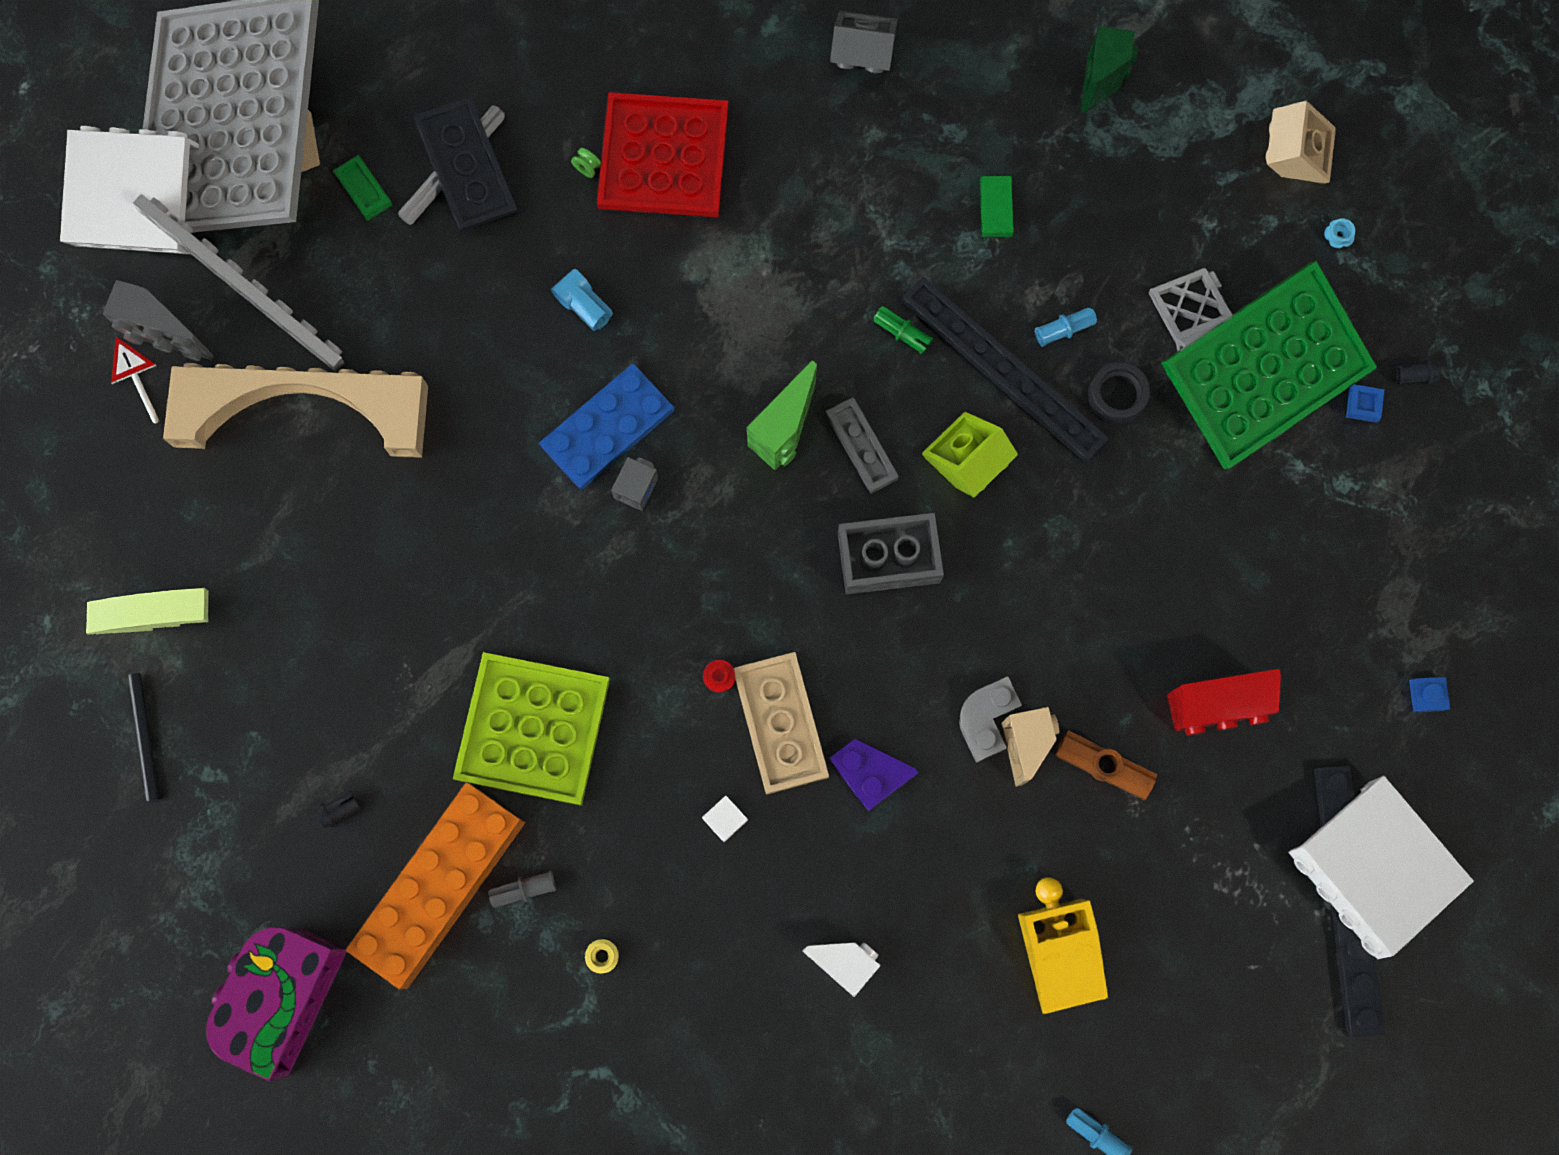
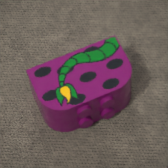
M267 928L252 935L243 945L240 953H236L231 959L227 969L230 974L225 984L221 985L213 996L212 1004L214 1007L206 1027L207 1040L212 1051L225 1062L267 1081L289 1076L347 953L346 948L298 928Z

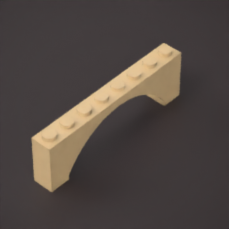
M185 363L183 367L172 366L163 439L175 448L205 449L207 439L230 417L244 408L273 396L307 393L335 399L361 413L378 429L384 438V448L390 456L422 457L428 385L423 377L417 373L402 372L401 375H389L384 371L375 370L370 371V374H358L356 371L341 369L339 373H327V371L319 368H309L307 372H302L289 367L265 370L259 366H246V369H234L232 366L217 364L215 368H203V366L195 363Z

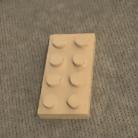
M793 652L734 668L738 691L766 795L829 778L796 653Z

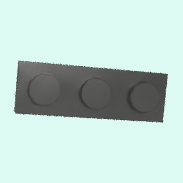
M854 397L826 411L830 424L870 494L898 480L897 472Z

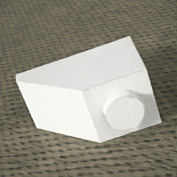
M864 942L860 947L856 943L806 946L803 950L809 958L854 997L880 967L875 961L879 955Z

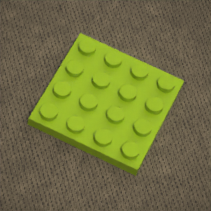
M483 652L453 780L582 806L610 678Z

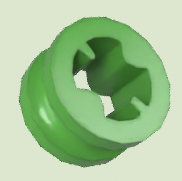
M580 148L578 151L579 156H574L571 163L583 175L592 178L595 175L594 170L601 167V162L592 152L585 148Z

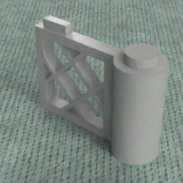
M1203 268L1152 288L1149 291L1154 305L1176 343L1177 352L1232 316L1218 291L1222 285L1214 271L1208 273L1207 269ZM1201 279L1207 289L1205 296L1188 291L1189 284ZM1170 292L1181 297L1176 307L1164 303L1160 295ZM1184 297L1202 303L1198 314L1180 308ZM1204 305L1218 308L1221 316L1215 319L1202 316L1201 313ZM1177 315L1195 321L1193 327L1180 332L1175 323Z

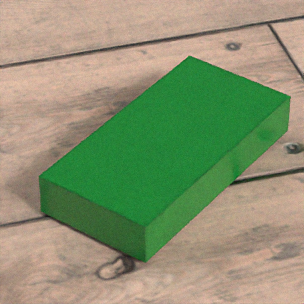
M359 155L333 170L367 221L393 205Z
M981 176L982 237H1012L1011 176Z

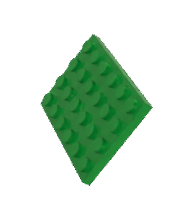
M1317 261L1309 263L1161 362L1223 469H1230L1377 368Z

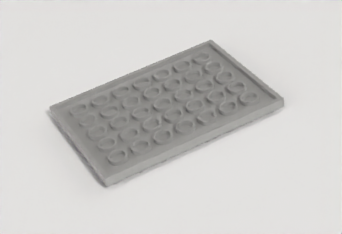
M235 0L157 12L143 129L156 131L158 135L168 136V131L183 132L188 134V139L199 144V148H190L185 222L194 230L193 232L296 222L319 0Z

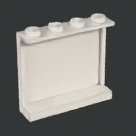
M81 126L80 131L67 130L60 241L76 247L190 254L143 216L133 202L140 194L149 200L155 197L168 208L169 211L166 214L174 221L180 218L185 222L190 148H199V144L188 139V134L177 131H168V136L158 135L156 131L140 129L139 134H129L128 130L122 128H110L109 132H100L99 128L91 126Z
M1385 776L1368 782L1360 789L1361 793L1305 843L1289 851L1299 871L1309 876L1317 886L1316 889L1319 895L1333 905L1338 911L1339 918L1343 924L1353 929L1362 940L1363 948L1377 959L1394 956L1474 882Z

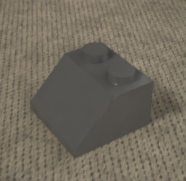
M839 11L834 27L830 62L837 63L838 67L844 69H852L854 66L866 67L867 71L873 73H882L884 70H890L897 19Z

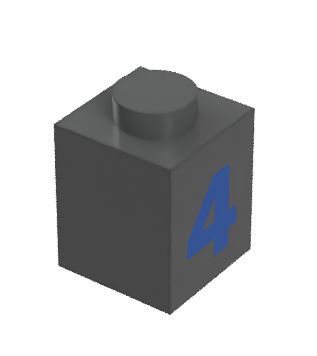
M627 457L611 490L614 499L643 511L658 480V474L656 469H654V465L643 458L633 460Z

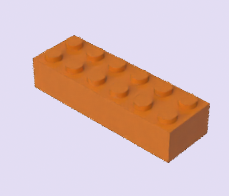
M466 782L346 948V951L399 990L408 989L526 822L475 786Z

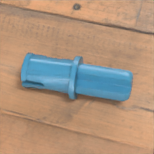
M1091 308L1083 309L1069 316L1060 315L1058 320L1041 327H1036L1035 335L1038 343L1043 347L1063 337L1071 338L1073 333L1095 325L1097 317Z
M1077 1107L1069 1114L1066 1121L1067 1125L1090 1141V1146L1093 1149L1098 1147L1107 1155L1131 1154L1133 1148L1108 1130L1109 1126L1107 1124L1101 1125Z

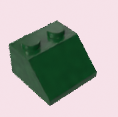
M1098 26L1087 57L1081 111L1087 112L1119 90L1124 78H1129L1132 63H1135L1138 52V44H1133L1135 31Z

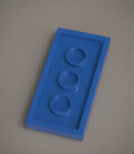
M631 364L539 442V445L582 491L675 411L674 406L634 364Z

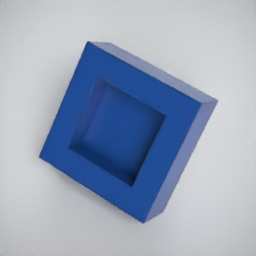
M1353 384L1349 388L1346 418L1377 423L1382 416L1384 389Z
M1446 677L1418 678L1409 681L1413 712L1446 711L1450 709Z

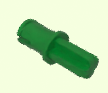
M882 306L874 316V322L895 335L896 341L901 339L921 355L926 351L927 347L918 342L917 339L926 345H930L933 340L931 336L910 324V319L904 320L885 306Z

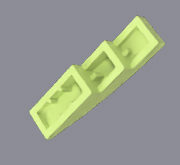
M205 588L141 593L87 602V634L153 631V628L179 627L180 624L208 622V590Z

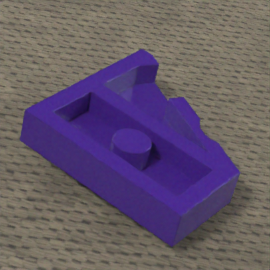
M857 739L851 741L829 758V761L867 811H870L919 773L915 768Z

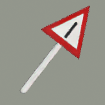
M116 337L111 384L131 376L153 423L156 424L159 422V419L138 376V373L156 366V364Z

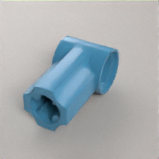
M576 269L569 272L551 288L557 300L566 309H572L593 331L601 329L613 315L612 310L592 291L589 282Z

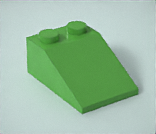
M811 361L747 427L748 447L774 470L781 464L783 466L789 464L797 453L795 449L797 448L816 385L817 364L814 361Z

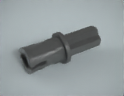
M550 870L525 879L520 876L518 881L490 888L488 895L491 905L499 907L520 900L528 902V898L551 891L554 892L556 891V884Z

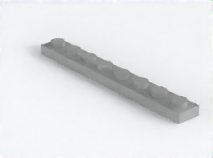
M140 194L133 202L143 216L333 371L337 372L343 366L344 362L340 356L342 351L330 340H327L325 343L315 336L318 331L305 320L299 323L291 316L293 311L279 299L273 302L267 297L268 290L255 279L251 282L246 280L241 275L244 271L231 259L224 262L216 255L219 251L205 238L200 242L191 235L194 230L182 219L178 218L174 221L166 214L169 211L168 208L155 197L149 200Z

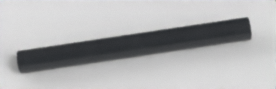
M141 673L127 675L145 799L146 802H154L160 800L143 684Z

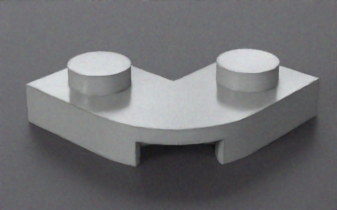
M1008 676L975 691L966 699L962 706L959 721L960 729L976 763L1007 749L993 719L1022 706Z

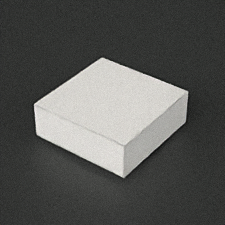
M727 796L721 799L702 817L723 842L728 840L748 821Z

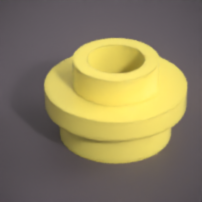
M605 939L592 942L585 953L587 966L596 973L611 971L617 965L619 959L617 947L611 941ZM599 950H605L608 953V959L604 963H600L596 958Z

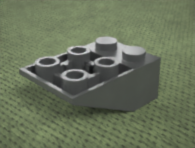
M118 280L115 281L103 315L112 323V328L124 334V339L142 345L143 341L152 343L153 347L167 353H171L172 349L182 352V355L196 361H200L201 357L209 360L214 359V355L146 288Z

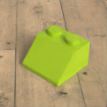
M964 412L922 453L924 458L955 488L972 497L983 491L1018 455L1002 428L967 412Z

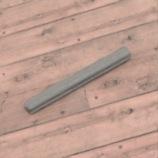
M491 106L480 119L487 137L504 120L505 114L496 106ZM435 171L399 211L400 218L406 223L413 224L442 191Z

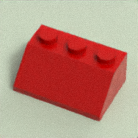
M1280 669L1179 686L1167 694L1175 732L1185 731L1186 736L1205 733V727L1217 725L1218 731L1238 727L1237 722L1249 720L1250 725L1270 722L1269 716L1279 712Z

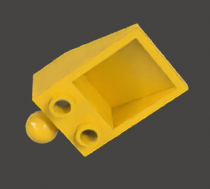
M1050 877L1040 880L1036 886L1037 898L1046 904V907L1018 914L1043 1014L1108 998L1099 935L1091 903L1089 900L1078 899L1059 904L1063 889L1056 879ZM1067 913H1072L1075 917L1074 923L1071 925L1064 921ZM1040 920L1043 924V929L1041 932L1036 933L1033 923Z

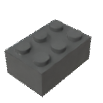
M935 513L839 524L838 540L846 595L941 583L944 573Z

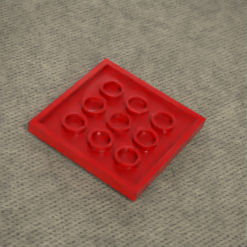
M609 92L597 198L598 209L719 217L728 101Z

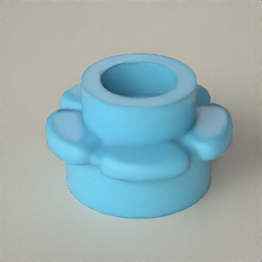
M1347 219L1334 220L1330 223V226L1326 227L1324 232L1325 238L1335 248L1348 247L1355 239V227Z

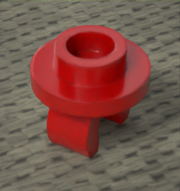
M724 660L710 662L703 672L705 685L710 690L718 693L729 690L736 679L734 668Z

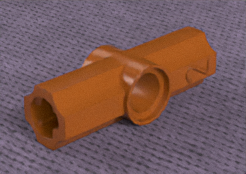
M1069 730L1063 736L1055 754L1056 757L1090 773L1096 780L1106 781L1142 800H1146L1156 782V773L1121 757L1115 750L1105 749ZM1101 757L1111 760L1113 770L1110 774L1104 773L1099 768L1098 763Z

